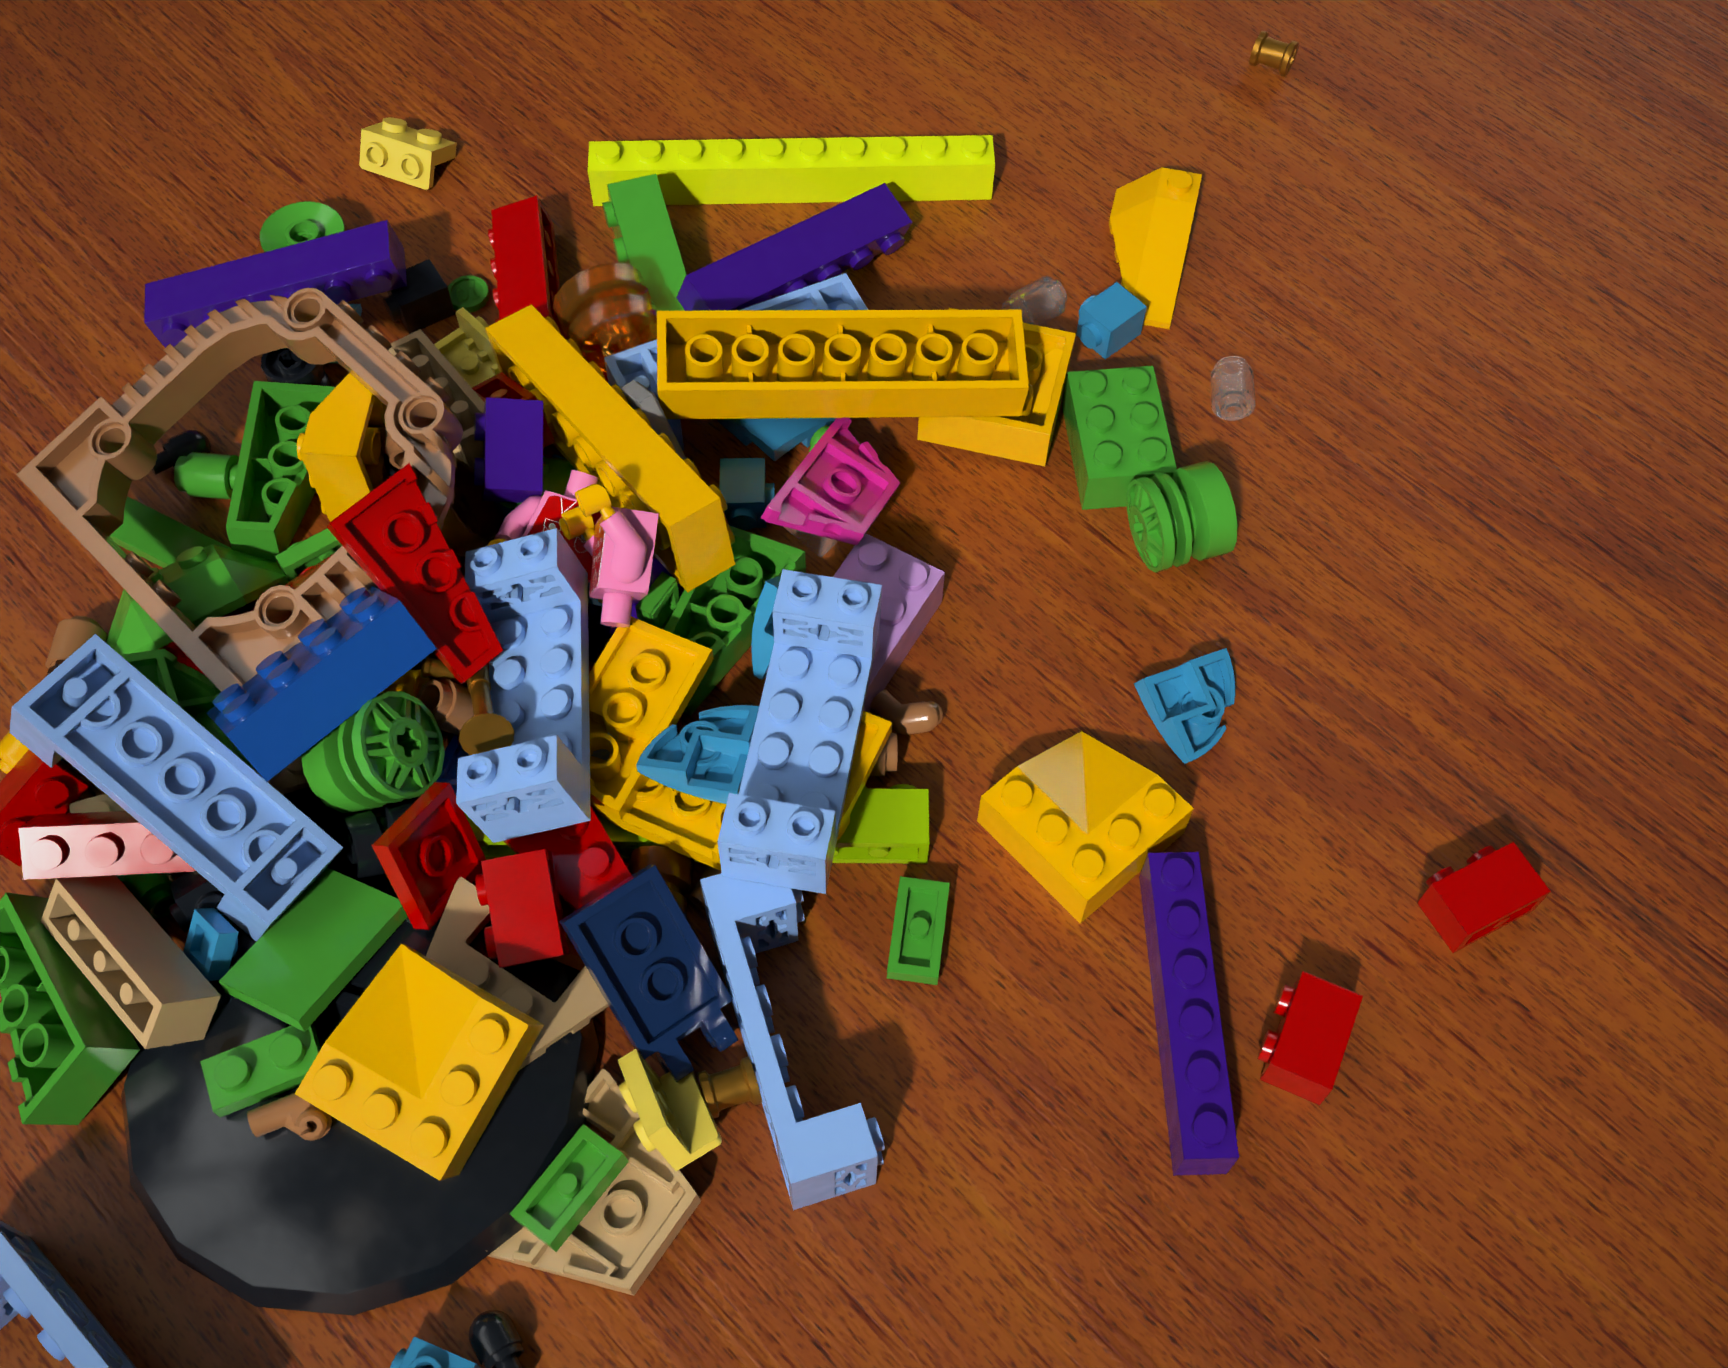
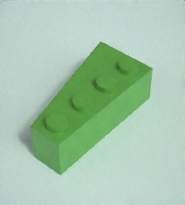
M657 174L607 184L609 201L602 203L608 228L612 227L615 236L613 244L618 263L624 264L627 273L624 276V283L630 301H636L639 312L634 313L640 338L647 337L649 342L657 339V311H685L676 297L687 275Z
M254 381L226 523V531L232 550L277 561L275 555L288 549L316 492V489L310 486L309 474L304 462L298 459L297 439L300 433H305L310 414L335 387Z
M729 526L735 538V543L731 544L736 565L688 593L684 590L664 628L668 632L713 650L714 659L685 708L684 714L692 715L751 646L755 612L765 581L781 576L782 569L806 573L804 550Z
M6 892L0 899V993L2 997L0 1002V1032L11 1035L16 1057L8 1062L12 1082H22L26 1101L18 1106L22 1124L79 1125L140 1049L130 1030L41 923L49 898Z

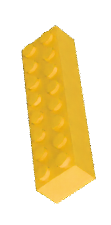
M531 304L485 328L500 373L503 372L534 394L537 400L543 401V414L555 440L552 444L578 471L599 478L597 484L607 490L612 507L659 513L653 555L676 578L677 582L687 593L736 565L731 544L735 543V538L725 521L724 511L727 510V503L721 491L714 484L708 486L701 479L694 463L689 458L683 460L676 453L672 442L666 434L661 433L658 435L652 429L645 413L640 408L634 410L628 404L620 387L616 384L611 386L605 380L599 366L594 361L588 363L583 358L575 341L571 338L566 340L550 316L544 318Z
M1022 309L657 311L658 402L667 419L1021 416L1029 390Z

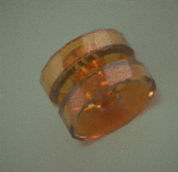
M613 262L583 270L565 282L555 295L553 309L564 334L567 335L566 340L573 339L579 347L583 358L588 363L594 361L603 373L606 372L604 357L657 339L658 310L654 302L651 301L648 288L640 271L630 264Z

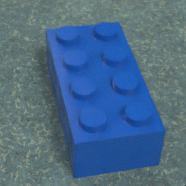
M374 586L368 590L362 587L353 591L340 603L339 606L342 610L328 619L327 623L324 619H319L308 625L298 635L300 643L284 654L282 651H277L269 655L256 667L257 675L242 686L238 683L229 686L213 700L215 707L207 712L208 716L266 782L356 713L368 700L375 698L437 649L400 600Z

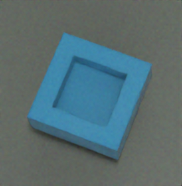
M215 908L194 909L183 953L208 981L220 980L229 971L231 960L237 952L239 932Z

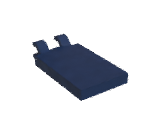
M647 865L559 921L634 1049L638 1050L644 1060L655 1053L665 1074L670 1072L676 1082L694 1071L690 1060L678 1041L697 1028H701L711 1048L717 1047L720 1052L738 1041L734 1030L720 1010L733 1001L655 865Z

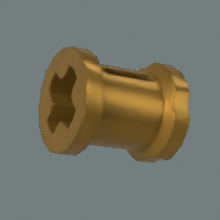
M1262 30L1253 46L1249 65L1257 66L1258 63L1279 70V74L1285 77L1292 67L1299 42L1291 41L1290 43H1285L1268 37V32Z
M749 1057L742 1058L740 1065L717 1073L708 1074L705 1070L698 1072L702 1092L713 1119L719 1117L721 1110L751 1101L754 1105L762 1103L760 1090Z

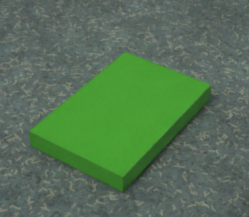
M327 867L219 980V983L225 993L305 1032L408 916L398 898Z

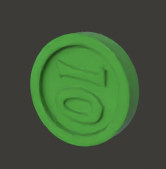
M461 276L453 280L448 286L452 305L456 311L464 307L469 313L475 312L483 308L489 300L488 286L483 279L477 276Z

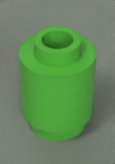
M192 452L188 456H180L174 468L175 485L179 491L187 492L191 497L231 499L239 457L237 455Z

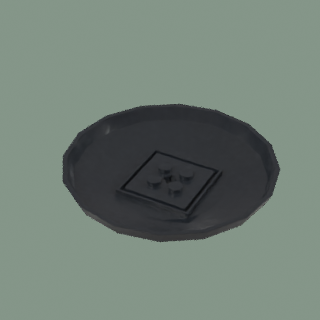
M346 860L330 864L328 867L353 878ZM386 874L359 881L398 898ZM408 917L312 1023L315 1026L321 1048L400 944H405L426 956L441 918L430 930L414 929ZM491 920L485 927L492 926ZM235 923L232 926L239 932L238 949L231 960L229 970L256 943L254 939ZM484 927L469 946L490 959L485 943ZM498 958L490 959L491 961L499 965ZM551 958L502 967L552 1002H556L580 973L579 970ZM219 980L209 981L221 997L204 1039L144 1049L140 1042L137 1041L140 1051L131 1061L121 1095L130 1184L178 1261L256 1307L353 1316L451 1285L523 1228L510 1213L583 1124L586 1125L587 1118L582 1113L583 1108L588 1110L589 1102L585 1103L587 1088L594 1078L599 1043L593 1018H591L589 1024L574 1034L568 1033L547 1047L546 1053L520 1069L460 1174L441 1181L332 1116L330 1130L325 1136L317 1140H304L286 1127L256 1138L250 1128L247 1111L293 1094L298 1087L221 1118L217 1116L212 1110L200 1061L291 1026L225 993Z

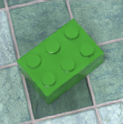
M1140 366L1067 372L1061 405L1082 510L1127 506L1126 494L1128 486L1134 479L1141 477L1151 478L1161 472L1170 475L1172 478L1173 472L1177 470L1154 367Z

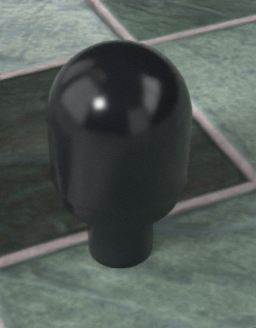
M186 430L168 438L167 442L162 444L164 451L157 454V460L152 471L156 475L171 467L175 468L176 461L180 456H188L192 452L210 453L211 444L209 439L197 430Z
M488 1310L479 1314L470 1326L469 1342L481 1367L523 1368L518 1359L524 1353L523 1341L511 1318L499 1310Z

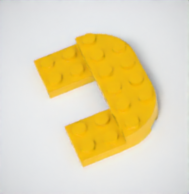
M631 617L630 627L616 628L589 673L590 805L602 817L622 829L721 870L717 841L726 804L698 798L669 788L637 772L636 767L641 754L651 741L672 724L676 725L714 659L713 650ZM863 711L837 841L850 824V814L892 732V722L866 711ZM599 749H607L611 754L606 761L591 756L592 752Z

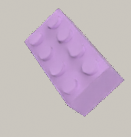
M865 534L860 543L853 547L833 577L882 585L880 631L863 711L869 713L873 698L885 689L942 603L945 572L868 534Z

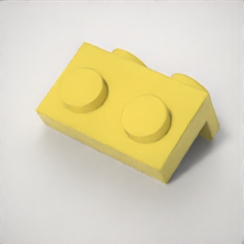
M383 118L381 123L361 129L359 166L364 170L428 190L433 187L435 166L456 158L457 143L442 138V134L436 130H417L407 127V122L402 119Z
M462 307L456 311L459 328L434 345L472 388L499 374L500 371L485 330L489 325L482 317L478 316L475 318Z
M637 1049L618 1059L625 1079L623 1083L619 1084V1089L629 1108L639 1115L640 1119L634 1122L633 1126L641 1143L648 1152L657 1149L672 1168L678 1171L722 1143L721 1135L707 1107L706 1100L693 1071L676 1082L670 1072L659 1078Z

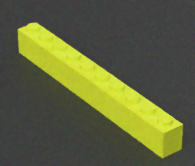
M993 135L589 141L588 177L593 206H602L603 202L609 201L607 184L657 174L666 205L845 202L883 183L887 185L897 201L992 200L995 172Z

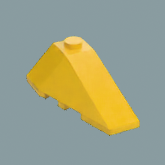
M1161 167L1116 189L1109 219L1110 233L1114 237V253L1116 263L1119 262L1122 277L1121 285L1147 306L1143 325L1170 329L1202 174Z

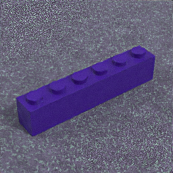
M883 183L686 275L676 298L685 311L741 310L841 275L843 271L851 267L854 271L866 266L874 256L882 252L885 255L894 253L904 244L905 239L903 237L911 226L912 220L887 185Z
M388 220L150 282L145 284L144 323L165 348L169 344L175 347L187 336L184 330L190 325L196 328L210 318L207 313L214 309L220 313L238 306L234 301L246 299L250 303L273 301L269 295L282 296L288 299L300 289L316 288L337 305L342 300L348 302L406 287L404 247Z
M1199 852L1148 853L1139 880L1173 1176L1227 1174L1238 1160L1239 1153Z

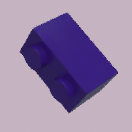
M486 397L483 413L475 412L474 441H483V458H474L473 483L474 486H482V501L522 503L529 496H541L543 492V401Z

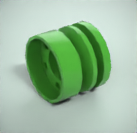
M1204 461L1180 467L1173 472L1172 478L1170 475L1161 472L1151 478L1141 477L1129 483L1126 494L1129 527L1136 549L1149 570L1157 573L1169 569L1172 565L1175 567L1183 566L1189 562L1191 556L1196 560L1203 561L1228 554L1234 550L1237 542L1238 528L1235 504L1222 472L1214 463Z
M387 691L368 700L356 713L303 753L301 759L303 773L312 792L327 807L341 813H360L382 807L387 803H397L404 799H411L422 795L441 775L445 752L441 730L434 715L422 701L406 692Z

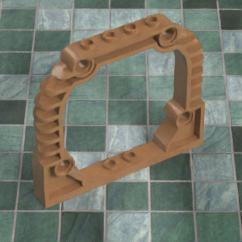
M316 288L300 289L288 299L269 295L273 301L250 303L246 299L234 301L238 306L220 313L216 309L207 313L210 317L208 320L196 328L190 325L184 330L187 336L175 347L169 344L163 349L166 355L154 366L148 363L142 369L146 374L133 386L129 382L121 389L125 393L111 405L100 396L16 474L221 692L236 683L242 686L257 675L256 667L269 655L277 651H282L284 654L300 643L298 635L311 623L319 619H324L327 623L328 619L342 610L339 606L340 603L353 591L365 587L366 590L373 586L378 588L347 550L341 546L296 589L286 585L271 587L259 597L254 611L227 617H207L196 627L176 607L182 599L160 579L154 584L149 578L154 570L135 552L131 551L127 555L110 538V535L123 524L124 508L131 482L143 478L155 466L157 451L154 444L226 375L254 356L283 348H289L298 358L309 364L323 365L337 361L387 406L384 415L386 430L393 441L405 453L401 469L410 463L417 477L416 483L426 503H430L438 519L437 524L440 530L445 525L443 521L450 504L453 505L455 499V469H458L453 450L461 442L463 430L458 419L445 404L451 397L431 377L425 382L417 377L421 373L420 369L402 351H399L395 356L388 350L392 345L374 326L371 325L368 329H363L360 326L363 319L347 302L342 300L336 305L322 291Z

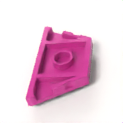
M836 418L767 505L761 519L768 523L858 545L891 499L900 482L891 470L880 462L877 452L869 442L866 441L860 445L848 430L852 422L851 419Z

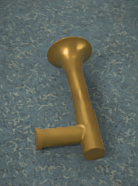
M427 656L422 660L421 677L427 678L428 676L458 681L440 659ZM486 664L465 681L471 694L474 716L462 726L459 742L463 750L469 755L511 746L514 741V729L511 723L505 717L493 713L490 695L491 683L488 665Z

